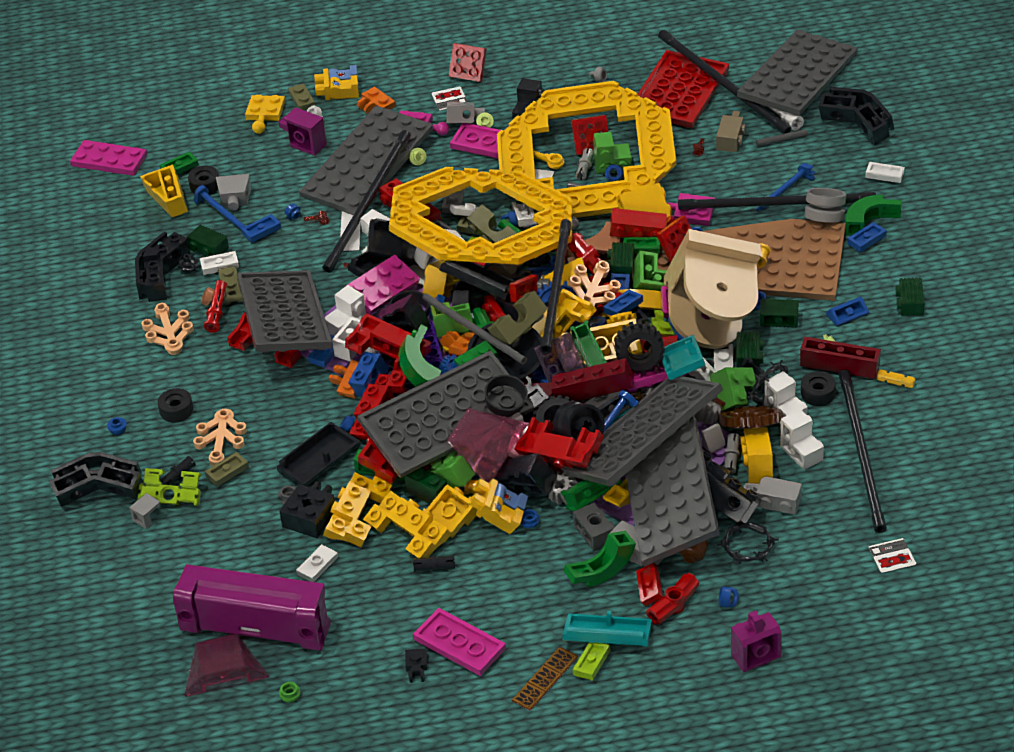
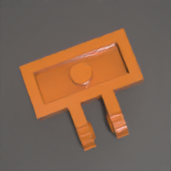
M375 86L361 94L362 99L357 103V106L366 113H369L376 105L389 110L396 107V102Z
M449 331L441 337L440 343L442 346L449 348V353L460 356L467 352L469 342L474 333L467 332L460 336L455 331Z
M351 360L348 368L334 365L333 371L344 375L341 378L331 374L328 379L331 383L339 385L337 389L338 395L356 399L357 395L348 382L359 361Z

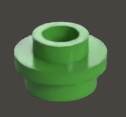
M294 682L282 684L279 690V697L284 702H293L301 694L300 688Z

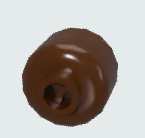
M707 540L679 553L683 560L688 563L701 561L705 556L708 542Z

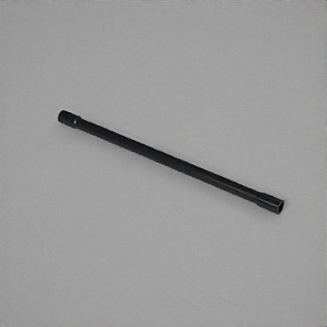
M666 30L659 32L658 38L673 47L737 97V91L740 88L677 41ZM737 97L770 122L782 134L790 133L791 126L777 118L761 104Z
M402 130L397 138L393 149L342 236L323 264L322 268L325 272L331 273L336 266L341 253L360 223V218L367 211L397 157L410 139L411 133L409 131Z
M860 192L857 194H846V203H855L864 197L876 195V193ZM806 195L698 200L678 199V210L804 205L810 203L806 201Z
M564 219L560 223L559 242L544 334L540 351L544 354L551 353L553 346V334L564 263L572 225L568 219Z
M841 370L838 374L844 392L872 513L874 530L876 533H883L887 527L873 477L852 388L851 375L848 370Z

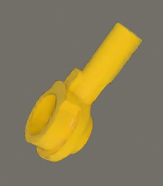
M534 151V158L547 162L548 167L552 169H559L564 165V159L560 154H543Z

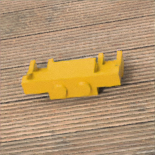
M562 289L559 295L552 351L549 354H545L543 365L551 367L562 354L559 348L555 346L561 338L560 334L565 333L575 320L584 323L596 312V308L591 302L577 297L566 289ZM547 311L543 314L544 317L532 326L541 337L544 334Z
M355 472L347 487L341 488L337 497L340 500L339 502L335 501L330 510L333 515L323 536L332 540L347 541L362 548L371 526L358 519L367 504L368 498L381 503L390 492L393 484L377 476H374L373 480Z
M392 491L387 494L379 506L374 504L363 518L368 525L374 527L381 534L392 521L395 525L413 536L414 538L405 549L418 559L429 558L433 551L446 542L452 534L444 526L433 520L432 517L434 515L424 508L421 511L418 509L419 505L412 499L407 501Z

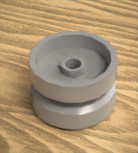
M811 188L806 191V201L810 203L805 207L804 216L807 219L818 222H840L844 220L845 209L841 207L846 203V193L844 191L832 188Z

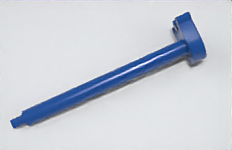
M802 163L798 167V173L769 197L780 196L801 177L807 178L810 181L815 179L813 175L815 171L811 170L814 166ZM759 206L756 208V211L763 210L766 206Z
M204 185L199 186L195 190L193 201L196 204L199 201L204 202L205 199L240 230L245 227L243 223L209 195V190Z
M624 390L620 391L618 394L620 400L605 420L604 431L609 428L625 404L631 407L638 405L639 402L631 394Z

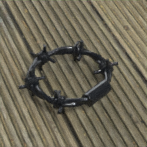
M783 360L775 364L770 362L773 366L767 369L764 374L760 373L759 377L756 374L754 375L758 380L754 384L753 391L747 392L750 395L747 399L750 398L757 404L756 407L759 405L766 406L764 405V396L759 398L757 395L760 392H756L761 382L764 383L765 380L769 382L766 375L771 372L774 374L775 371L779 370L780 373L783 371L788 375V367L781 365Z
M736 521L735 525L728 524L731 528L724 535L721 544H717V546H722L724 551H727L729 556L736 560L735 564L738 562L741 564V561L759 560L763 562V559L768 561L765 557L769 554L775 541H779V538L774 539L768 533L767 527L754 522L738 525ZM740 528H748L760 534H765L767 539L762 544H767L768 548L763 552L758 551L756 553L754 551L755 557L742 556V554H739L740 550L738 552L735 550L734 553L729 549V542H733V540H728V537L732 533L735 535L738 531L742 533Z

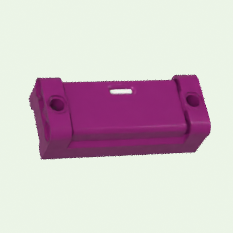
M186 564L173 592L174 607L181 631L200 633L203 629L299 643L304 649L321 651L331 625L330 617L327 616L324 583Z

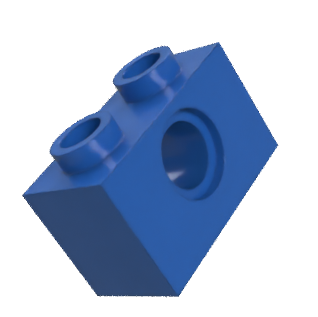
M364 352L348 383L356 395L362 397L367 386L374 384L379 374H386L389 367L380 354Z

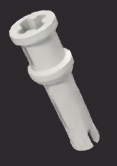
M771 108L781 117V120L791 126L792 130L796 131L802 127L804 119L801 116Z

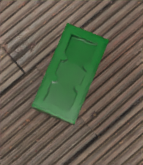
M657 237L624 238L623 243L634 244V254H638L639 251L660 254L661 244Z

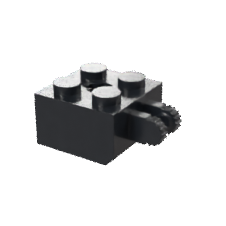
M317 481L312 487L298 484L279 511L282 527L318 539L333 515L330 512L335 502L334 495L331 494L332 486L326 485L321 491L322 484Z

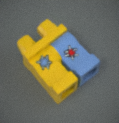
M350 65V69L347 70L330 69L328 71L327 68L323 69V74H314L316 96H325V100H330V98H359L356 65Z
M479 479L473 489L479 494L475 493L471 497L469 505L477 509L476 516L483 517L486 521L511 534L521 523L528 496L523 493L517 495L507 490L504 485L499 484L495 479H492L489 483Z

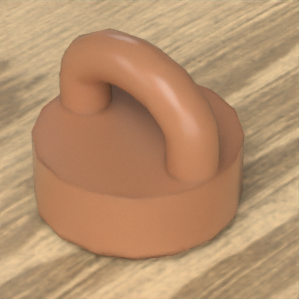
M210 287L205 289L201 298V304L208 306L210 301L212 302L214 289Z

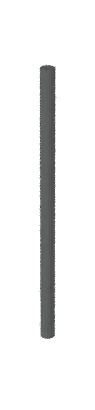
M429 294L423 295L422 299L519 363L525 364L527 362L525 356Z

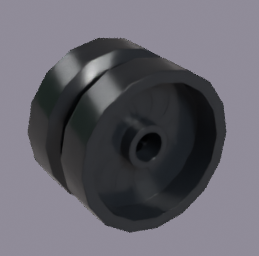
M571 401L559 407L554 415L553 428L556 435L571 437L577 441L582 427L586 428L589 432L595 433V430H599L602 434L604 433V416L594 405Z

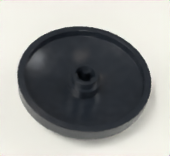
M494 322L485 325L481 329L491 334L487 328H489ZM533 327L527 333L521 334L518 337L519 340L514 345L509 346L527 358L525 364L519 363L490 344L497 352V359L509 375L519 378L522 382L526 381V376L530 377V379L535 376L541 369L545 359V354L540 351L542 337ZM474 334L469 342L467 351L485 340Z

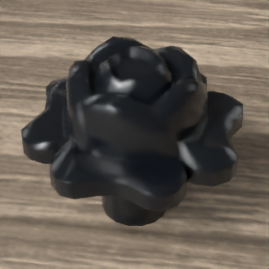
M185 254L183 259L179 260L178 269L186 273L193 272L198 268L199 260L191 257L190 254Z

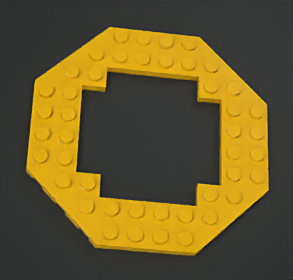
M615 81L545 90L537 101H533L525 108V112L521 116L517 115L508 123L509 126L504 131L501 130L497 133L499 170H503V173L514 174V171H522L536 179L532 134L549 132L548 119L617 110L618 122L636 120L641 165L623 167L625 180L555 189L572 198V217L579 218L611 213L612 208L619 209L616 201L619 194L656 184L677 165L670 110L657 106L656 102L646 97L638 96L635 91L629 88H622ZM553 177L537 179L554 189Z
M444 167L393 187L389 231L438 260L519 265L558 248L561 221L568 219L572 223V198L522 171H514V174L503 173V170L489 169L488 173L478 172V169L464 168V171L453 170V167ZM467 187H472L480 193H486L496 188L504 194L515 198V200L526 204L528 207L539 211L533 214V221L538 223V225L496 243H491L481 236L466 242L425 219L424 217L430 214V208L425 204L449 196L457 191H462ZM572 225L570 235L568 238V243H570L572 240Z

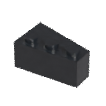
M414 293L383 308L374 316L412 333L413 329L418 330L421 324L427 327L430 323Z
M539 453L500 460L492 476V479L497 480L499 484L504 485L507 490L513 493L544 496L549 495L557 478L552 467L545 462Z

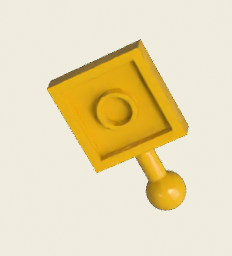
M251 96L245 117L246 120H257L252 124V130L256 134H261L265 131V120L279 121L285 104V96Z

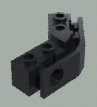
M830 87V93H822L818 106L822 120L856 123L874 145L890 137L888 128L891 131L894 130L892 115L874 94L862 89Z
M163 232L139 251L135 258L136 286L139 300L143 299V295L148 296L149 302L167 300L166 274L179 265V260L183 259L185 254L191 255L188 238L176 232L168 237L167 233Z
M703 451L713 504L717 506L718 510L738 523L741 520L746 524L762 499L759 498L755 491L743 488L738 480L728 478L731 471L711 459L712 456ZM733 497H737L740 503L735 502Z
M103 452L87 453L52 469L51 473L54 478L49 480L61 507L96 490H103L137 500L140 493L139 485L144 483L138 462ZM94 467H101L100 469L88 470Z

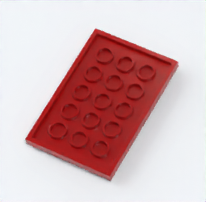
M666 50L638 92V96L646 97L656 102L657 106L669 109L671 124L693 128L720 84L679 52ZM699 57L725 77L729 70V63Z

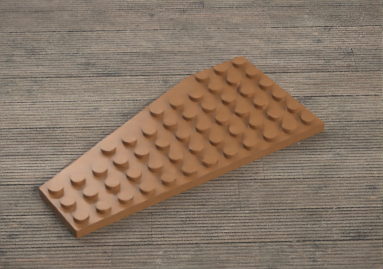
M786 219L703 231L757 244L763 243L770 247L771 252L769 257L766 258V265L763 268H757L758 291L765 293L766 296L836 300L846 223ZM660 245L658 269L667 270L670 262ZM633 270L632 279L629 280V285H633Z

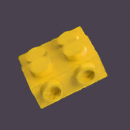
M447 484L426 510L434 515L432 517L433 520L452 533L450 537L453 538L464 524L468 526L476 517L477 509L469 505L471 496L466 498L463 496L464 492L455 486L453 489Z

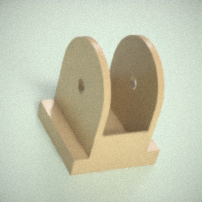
M688 229L664 275V286L668 287L669 317L672 325L680 335L686 338L694 334L698 346L709 349L727 347L737 339V332H741L742 319L750 315L758 301L757 262L761 257V244ZM701 314L707 315L710 319H704Z

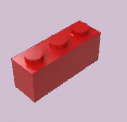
M612 208L609 236L623 238L657 237L656 234L666 227L667 214Z

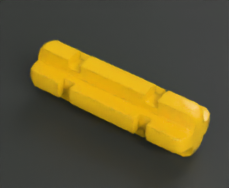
M882 369L877 373L878 381L885 382L887 380V383L899 386L905 385L908 388L914 387L915 378L912 376L905 377L903 374L891 371L887 373V370Z

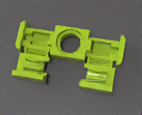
M145 468L144 483H146V486L143 483L139 485L140 494H138V500L147 493L157 499L160 504L179 505V502L194 503L196 507L199 506L201 490L198 489L199 477H201L199 472L182 471L183 484L180 483L181 487L162 485L160 475L165 474L164 470ZM167 490H173L174 497L171 500H166L164 497Z

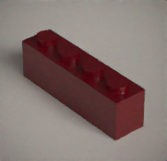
M804 337L800 349V366L838 373L841 370H848L850 375L876 379L880 367L881 349Z
M626 358L553 375L551 390L555 398L558 395H562L563 399L567 396L571 401L574 400L576 402L621 390L632 389L634 373Z

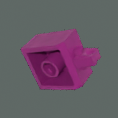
M295 107L279 121V127L288 132L292 148L315 156L327 145L323 117Z
M755 610L748 613L747 621L731 627V656L743 673L781 658L782 632L770 612L758 615V612Z

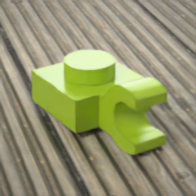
M654 310L655 318L651 317L650 326L654 325L657 331L661 333V337L674 336L675 334L669 322L663 320V311Z

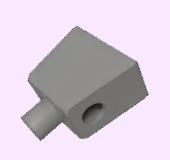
M447 102L446 123H474V118L484 113L485 108H474V103ZM468 110L470 111V114L465 115L463 114V111Z
M249 174L216 177L221 204L224 208L228 207L230 210L235 211L239 206L247 205L251 192Z

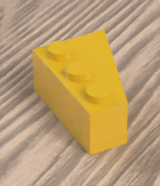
M173 165L140 176L146 191L171 217L188 212L180 180Z
M439 260L428 264L424 272L426 277L422 293H427L433 298H436L438 294L448 298L452 295L451 291L455 283L460 281V279L439 270L441 264L446 260Z
M744 428V436H740V446L742 448L743 464L747 468L748 483L759 484L764 477L773 478V454L768 428Z

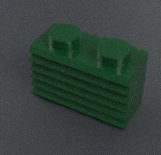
M201 224L186 236L190 250L193 252L197 251L204 257L223 254L229 249L226 235L224 236Z
M613 242L612 249H608L607 263L610 267V278L611 273L630 274V279H632L633 243Z
M900 278L899 285L895 286V295L899 297L897 298L896 305L897 309L901 311V316L924 315L925 303L922 278Z
M761 299V327L763 325L765 327H798L799 300Z
M738 331L736 367L739 368L745 357H750L754 364L760 367V364H763V352H760L763 351V339H760V333L758 331L756 333L747 331L740 333Z
M419 468L404 476L406 492L430 504L447 485L446 479L440 478V476L434 475L430 471L427 472L424 468Z

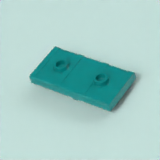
M694 334L664 347L665 353H663L662 363L669 380L705 366Z
M608 610L607 616L568 613L563 630V641L648 647L652 619L612 616V611Z

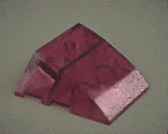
M468 408L447 441L471 465L473 471L489 483L496 477L529 423Z
M238 634L199 641L195 643L185 697L206 692L205 686L247 677L248 682L269 678V675Z

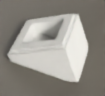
M718 423L702 431V446L709 453H713L726 445Z

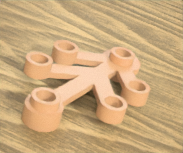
M606 261L596 263L593 270L595 276L592 282L589 281L585 274L587 268L582 264L576 265L575 275L570 277L568 284L579 298L591 302L593 306L604 303L608 304L615 299L614 293L618 292L621 287L619 281L611 280L608 285L598 286L601 279L607 277L610 270L609 264ZM581 282L587 290L586 294L580 287ZM605 293L602 297L592 298L594 294Z
M159 303L154 311L156 318L162 321L163 327L154 325L151 319L143 320L141 323L144 331H148L145 334L146 341L164 346L165 350L171 355L179 354L183 348L182 341L194 330L192 322L188 321L190 318L189 312L187 310L179 311L178 319L171 326L168 318L170 316L169 307L165 303ZM182 326V331L175 337L174 334ZM156 333L167 336V339L157 337Z
M229 409L217 411L213 420L208 423H199L196 426L198 435H206L210 429L218 425L216 430L205 437L198 436L193 440L196 449H203L208 443L216 439L214 451L209 455L211 466L225 459L222 453L224 438L232 443L235 449L244 447L243 437L235 436L226 427L229 425L235 429L237 435H243L247 432L246 424L234 420V414Z

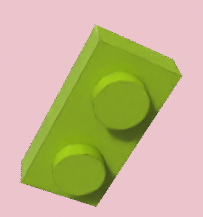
M588 643L572 669L573 675L593 681L610 653V645Z

